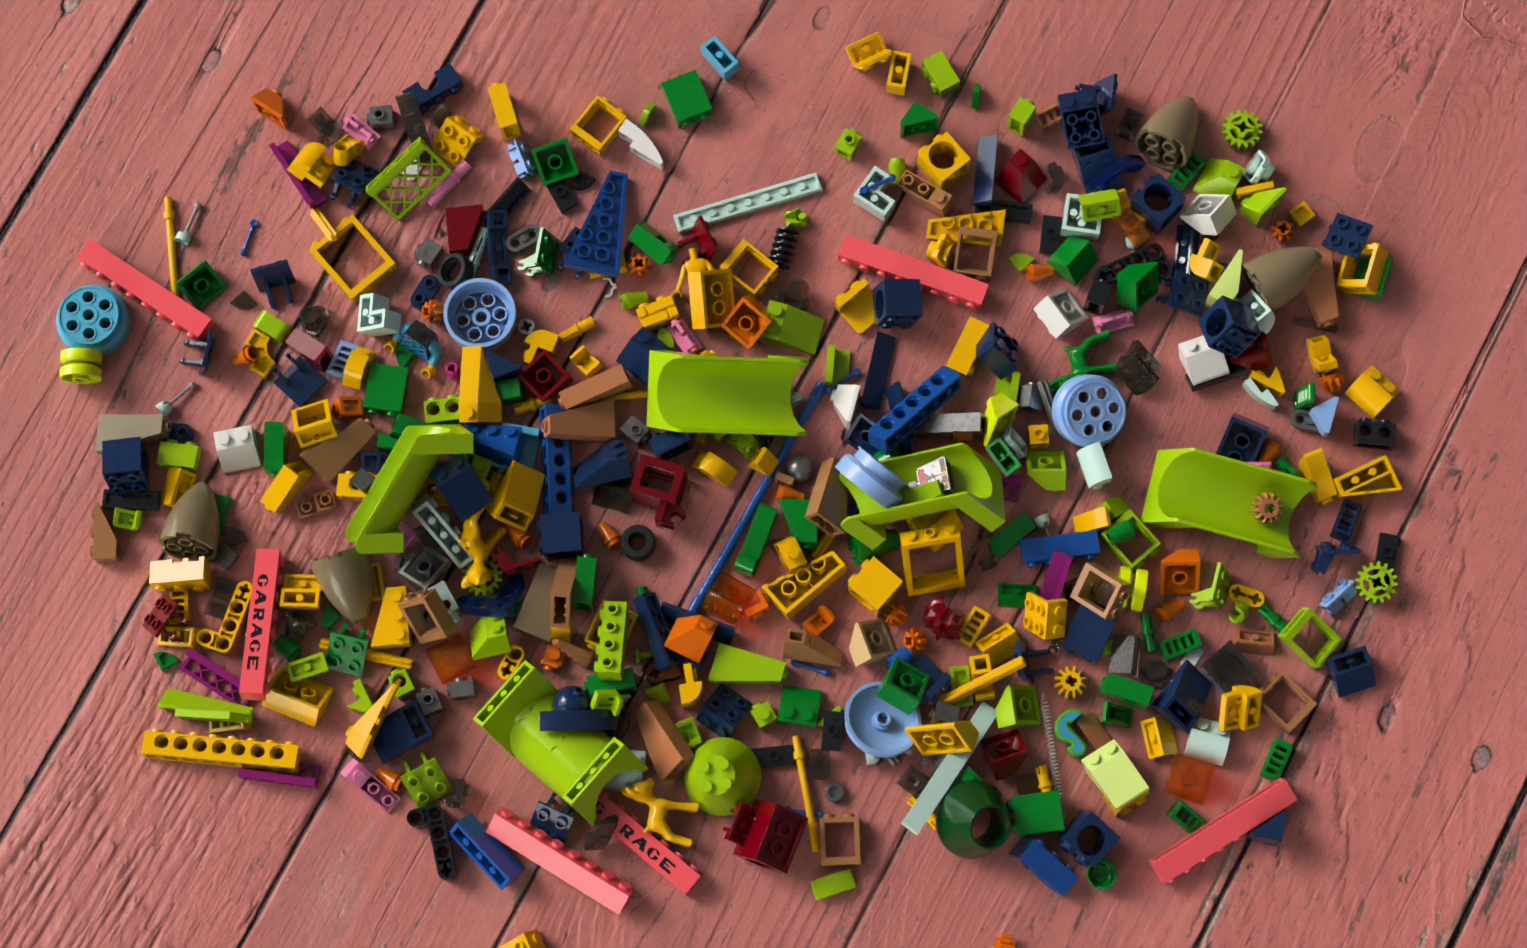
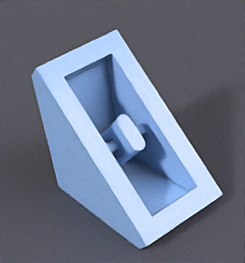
M1335 396L1312 408L1309 412L1322 437L1326 438L1330 432L1339 397Z

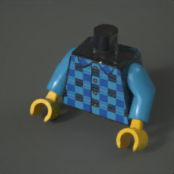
M415 320L412 324H402L400 333H395L392 336L393 339H390L384 345V349L389 345L392 348L390 353H393L398 347V342H400L402 346L429 364V366L421 370V375L423 376L428 372L427 379L433 377L436 374L434 366H437L442 354L437 334L418 320Z

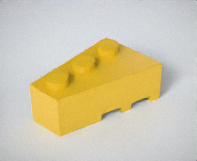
M406 586L386 588L371 643L373 650L413 647L411 628L398 607V604L403 601V596L409 593Z

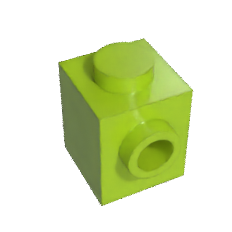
M845 128L835 145L834 153L851 161L862 143L860 133L854 129L848 130Z
M760 701L752 706L751 716L761 731L777 722V716L767 701L764 703Z

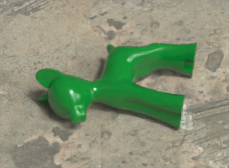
M1109 330L1086 338L1083 344L1072 349L1064 347V351L1068 353L1072 372L1049 383L1051 392L1055 391L1057 393L1058 389L1067 380L1078 375L1119 373L1120 366L1118 362L1102 366H1089L1086 358L1090 347L1108 341V338H1110Z

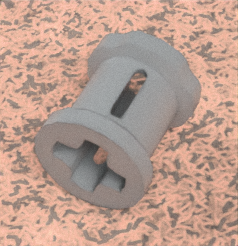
M528 318L520 320L518 324V330L524 339L530 333L536 331L534 322ZM528 326L530 331L526 332L525 327Z

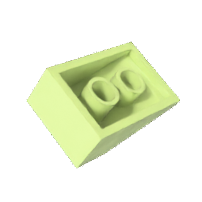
M1238 250L1209 293L1205 302V306L1208 308L1222 295L1238 301L1236 296L1239 292L1243 250Z
M1114 739L1081 760L1087 775L1116 810L1121 809L1150 790L1126 753Z

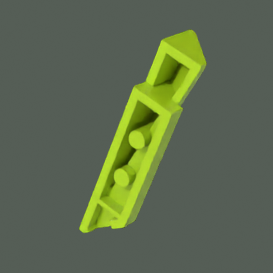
M170 688L166 690L157 706L166 711H175V717L180 719L252 723L254 712L253 707Z

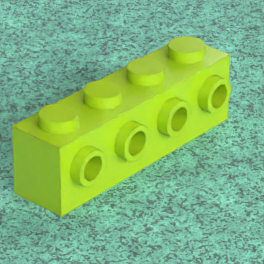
M604 601V606L600 608L599 613L602 625L598 626L600 643L596 644L598 661L594 662V673H597L599 680L622 681L629 607L627 602Z

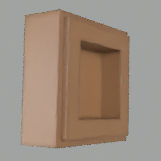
M777 471L775 483L782 486L785 484L793 488L795 478Z

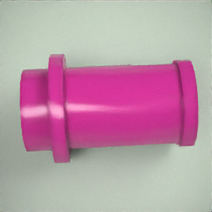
M449 362L450 365L446 364L445 366L446 375L449 379L456 380L460 377L461 370L456 363Z

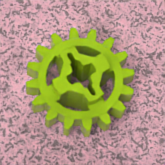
M1239 109L1236 111V114L1230 112L1229 118L1225 117V123L1221 126V129H1223L1221 135L1226 136L1224 142L1230 141V147L1236 145L1237 150L1241 146H1243L1244 150H1247L1248 145L1253 148L1254 142H1259V136L1263 132L1260 130L1263 125L1258 124L1260 118H1253L1254 112L1249 115L1246 109L1243 113Z
M488 557L484 563L493 568V570H489L492 574L491 580H494L493 583L488 586L490 581L479 585L480 588L470 585L468 591L470 594L475 591L476 597H479L480 593L487 597L488 592L494 595V588L500 589L497 584L503 583V580L499 578V576L503 575V572L498 571L501 567L499 564L495 565L496 560L494 558L489 561ZM474 560L471 561V564L465 565L467 567V570H462V574H464L465 576L467 575V572L469 568L472 566Z
M1370 561L1368 568L1362 565L1364 571H1357L1360 578H1355V581L1359 582V585L1355 588L1362 590L1359 595L1365 594V600L1368 601L1372 598L1373 603H1376L1377 599L1383 603V597L1390 599L1389 593L1396 592L1392 589L1393 586H1398V583L1393 581V579L1397 578V575L1391 574L1394 569L1390 568L1387 570L1388 564L1385 563L1383 566H1380V561H1377L1376 565H1373ZM1379 569L1376 574L1370 575L1367 573L1370 570ZM1385 574L1389 577V585L1385 583ZM1370 577L1372 579H1377L1378 577H1380L1379 581L1381 582V584L1384 585V587L1381 585H1376L1375 587H1373L1374 583L1371 582V580L1368 578ZM1363 579L1368 582L1369 587L1367 591L1364 588ZM1377 590H1385L1380 595H1374Z

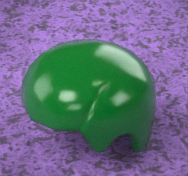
M1102 859L1096 867L1088 866L1086 877L1093 887L1105 890L1115 883L1117 871L1110 861Z

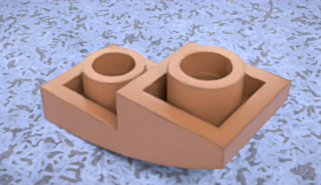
M332 489L315 493L312 497L294 501L299 521L337 508Z

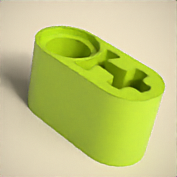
M265 310L261 311L252 325L281 345L285 341L287 334L292 331V327Z

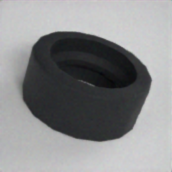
M449 254L444 257L438 267V280L443 286L453 290L459 284L473 278L474 266L469 258L461 254ZM461 262L460 274L451 282V271L456 264Z

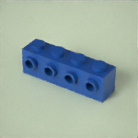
M1097 530L1021 539L1019 541L1022 566L1027 565V568H1035L1042 563H1046L1049 566L1054 550L1073 555L1071 563L1081 558H1085V561L1094 560L1100 554Z
M470 813L459 820L448 834L502 891L519 877L524 868L494 837L485 832L487 829Z

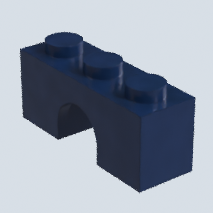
M450 63L434 72L438 81L434 89L425 90L416 82L402 91L404 98L415 115L425 113L432 105L440 104L449 95H455L461 91V88H463L462 81Z

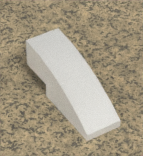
M625 119L618 130L619 137L631 144V153L663 170V160L652 141L635 124Z

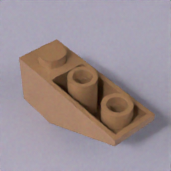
M907 169L896 183V186L941 218L947 217L955 206L953 195Z
M95 502V508H92L94 527H91L93 546L90 547V555L97 563L120 562L121 543L113 527H111L112 525L104 509L98 502Z
M787 628L783 658L837 667L841 666L843 651L808 631Z

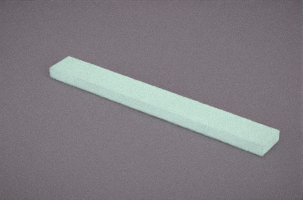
M816 172L673 216L678 233L682 234L691 231L698 216L702 215L704 221H707L708 225H712L822 192V187Z
M984 701L970 719L979 732L973 751L996 718L995 709ZM972 752L948 753L901 822L904 827L918 835Z

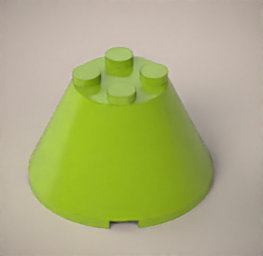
M727 737L713 738L693 750L695 757L685 766L683 776L684 786L691 801L699 803V809L716 816L733 815L734 813H731L730 810L731 808L736 809L738 802L750 805L759 792L762 777L759 761L753 751L742 742Z

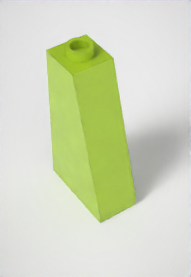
M719 643L708 682L710 684H781L783 679H787L789 669L786 668V662Z

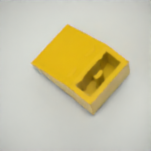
M513 460L493 496L494 502L489 504L486 511L494 519L526 532L536 512L545 474Z

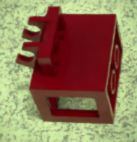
M644 454L640 455L630 487V493L633 503L657 509L654 520L658 528L674 530L675 526H673L674 522L671 521L672 517L679 516L682 521L686 519L685 511L680 507L688 482L686 466ZM651 465H652V466H655V467L662 468V469H666V470H669V471H673V472H676V473L673 474V473H670V472H666V471H663V470H659V469H656V468H652ZM649 476L672 482L670 492L666 493L648 488L650 483Z
M754 799L752 807L743 802H738L736 809L731 808L730 810L731 813L736 814L731 828H723V831L726 832L724 839L737 844L733 855L764 869L787 874L809 818L773 802Z

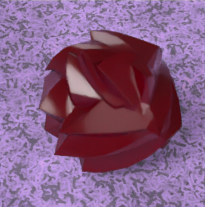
M945 594L931 600L926 605L925 611L922 614L924 626L931 629L932 633H936V641L941 638L960 640V633H963L961 628L963 627L964 615L956 616L954 612L950 611L949 607L945 606L943 601Z

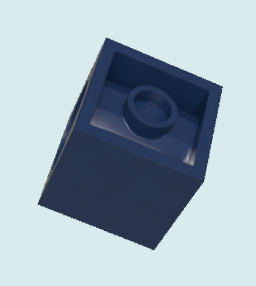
M1159 173L1155 177L1150 176L1145 182L1146 186L1142 190L1138 189L1132 195L1133 199L1130 202V208L1145 219L1146 226L1156 235L1183 209L1187 198ZM1151 195L1160 196L1166 200L1167 209L1163 211L1152 210L1146 205L1144 199Z
M883 279L872 290L875 326H882L883 329H890L893 326H900V329H908L923 316L920 279Z
M1223 295L1198 320L1208 347L1234 358H1237L1261 334L1251 308Z
M141 437L102 441V475L111 493L121 494L127 491L149 489V455Z
M580 513L542 514L541 520L537 521L538 532L542 536V539H539L541 555H544L546 560L582 557V554H584V541Z
M1081 809L1056 839L1060 842L1059 847L1066 853L1070 852L1073 854L1074 861L1080 866L1096 867L1121 837L1094 812ZM1092 827L1096 833V844L1091 851L1081 852L1077 844L1078 834L1083 828Z

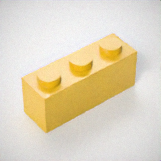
M971 316L946 364V367L961 374V378L964 380L967 379L968 375L972 376L976 368L973 365L976 360V345L990 326Z

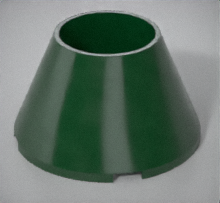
M977 780L961 782L952 787L939 804L940 808L936 818L937 834L944 847L956 856L966 859H977L987 856L1001 846L1010 834L1011 820L1007 800L1001 791L992 784ZM988 808L991 817L989 827L983 835L974 838L972 833L973 820L981 810Z

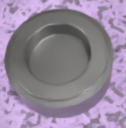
M836 782L828 784L825 788L826 799L833 803L841 801L844 797L842 785Z

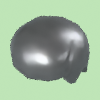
M797 454L791 456L785 464L786 475L795 478V482L801 485L810 482L815 476V465L806 455Z

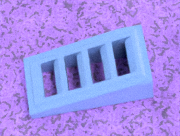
M340 340L326 372L328 376L343 380L345 365L337 362L338 360L347 362V359L340 357V354L350 355V352L342 350L343 347L350 348L352 351H355L358 345ZM335 367L341 368L343 371L335 370Z

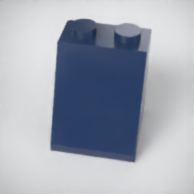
M458 454L429 473L461 522L494 502V499L464 454Z
M1089 599L1105 610L1106 606ZM1081 604L1061 645L1064 646L1067 652L1072 654L1076 652L1082 655V658L1088 662H1097L1118 617L1115 620L1104 619Z

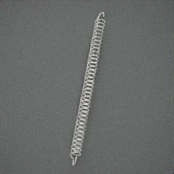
M1045 724V726H1044V728H1048V729L1053 728V727H1046V726L1052 725V724Z

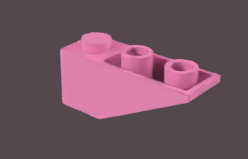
M354 758L341 771L345 778L387 813L401 799Z

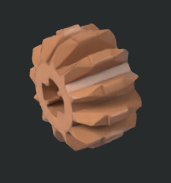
M1262 492L1261 496L1256 495L1255 499L1257 502H1251L1255 509H1251L1250 512L1256 513L1253 518L1255 520L1260 518L1261 524L1265 522L1272 524L1273 520L1278 521L1279 517L1277 514H1283L1279 508L1284 505L1283 503H1278L1281 498L1279 496L1274 497L1273 492L1269 494ZM1265 505H1269V506H1270V507L1268 508V509H1270L1269 512L1264 511V509L1266 508V507H1264Z

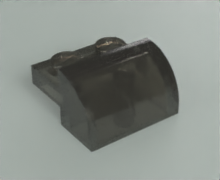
M1139 340L1132 342L1127 354L1119 358L1113 371L1137 396L1147 392L1158 382L1159 377L1157 373L1161 364Z

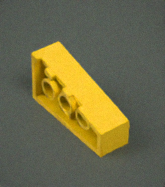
M831 551L761 587L773 604L790 620L846 573L847 568L836 553Z

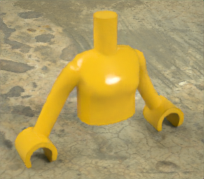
M696 247L689 249L691 260L686 261L681 267L676 290L671 293L673 300L675 292H679L680 298H682L681 290L686 278V272L707 271V269L715 270L707 259L698 258Z

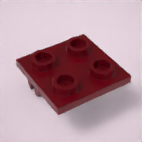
M702 215L698 216L691 229L692 235L676 243L678 248H682L687 244L697 241L701 251L697 252L698 258L707 259L709 262L717 250V242L711 236L707 221H704ZM690 256L683 259L682 263L685 264L686 261L691 260Z
M497 548L498 555L495 554L493 549L490 552L491 556L497 560L504 574L507 573L508 576L519 573V569L526 567L527 570L538 567L537 563L541 562L539 557L515 563L500 548Z
M163 594L155 602V607L151 613L147 614L144 618L142 626L156 638L163 632L180 643L182 639L164 628V625L171 615L190 627L193 623L178 614L176 611L179 605Z

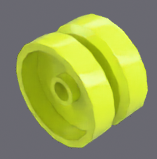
M68 348L61 350L60 362L64 366L59 369L60 380L74 384L101 382L102 369L98 366L103 363L102 352L90 348Z
M1120 566L1118 577L1132 585L1128 596L1130 598L1131 611L1141 612L1147 594L1148 570L1138 568L1134 579L1131 580V567ZM1128 598L1124 600L1121 609L1127 606Z

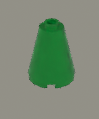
M886 529V540L873 550L848 533L849 551L854 553V557H851L856 565L862 564L867 558L871 560L873 556L877 558L900 549V535L894 529Z

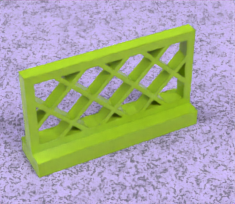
M419 137L366 186V193L373 197L398 221L451 173L452 169ZM425 150L431 155V162H420V155ZM409 165H417V174H406V168ZM420 165H431V175L419 174ZM433 165L442 166L445 171L441 175H433ZM395 178H404V187H392V181ZM406 178H417V187H406ZM419 178H430V185L428 187H419ZM382 190H390V199H381L378 194ZM392 190H404L403 200L392 199ZM406 191H417V197L414 200H406ZM392 203H403V210L397 214L392 210Z

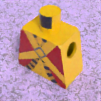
M790 536L773 544L787 574L793 572L797 567L807 565V561L795 537Z

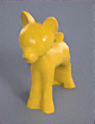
M486 507L463 522V533L458 542L474 560L467 575L461 582L463 589L468 588L470 585H482L492 579V574L484 563L497 542L507 533L504 527H499L498 530L491 529L484 541L480 539L478 519Z
M648 778L646 781H637L631 787L621 789V793L624 796L632 798L637 802L648 804L650 807L647 827L643 830L644 833L654 831L661 834L664 840L685 848L691 846L692 839L674 834L665 819L668 810L697 812L699 803L673 802L653 796L652 788L655 782L651 778Z

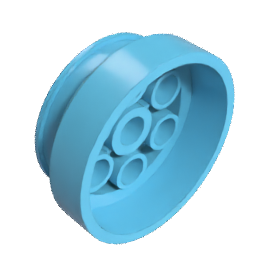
M86 285L73 290L64 298L57 311L56 326L59 336L69 348L95 349L102 352L103 356H106L117 350L126 340L131 327V316L126 303L114 290L102 285ZM88 296H94L92 301L86 302ZM110 303V307L107 310H102L105 304ZM77 306L75 312H70L71 307ZM89 314H94L91 320H86ZM105 322H111L108 328H103ZM73 324H78L75 330L70 331V327ZM94 332V336L87 339V334Z

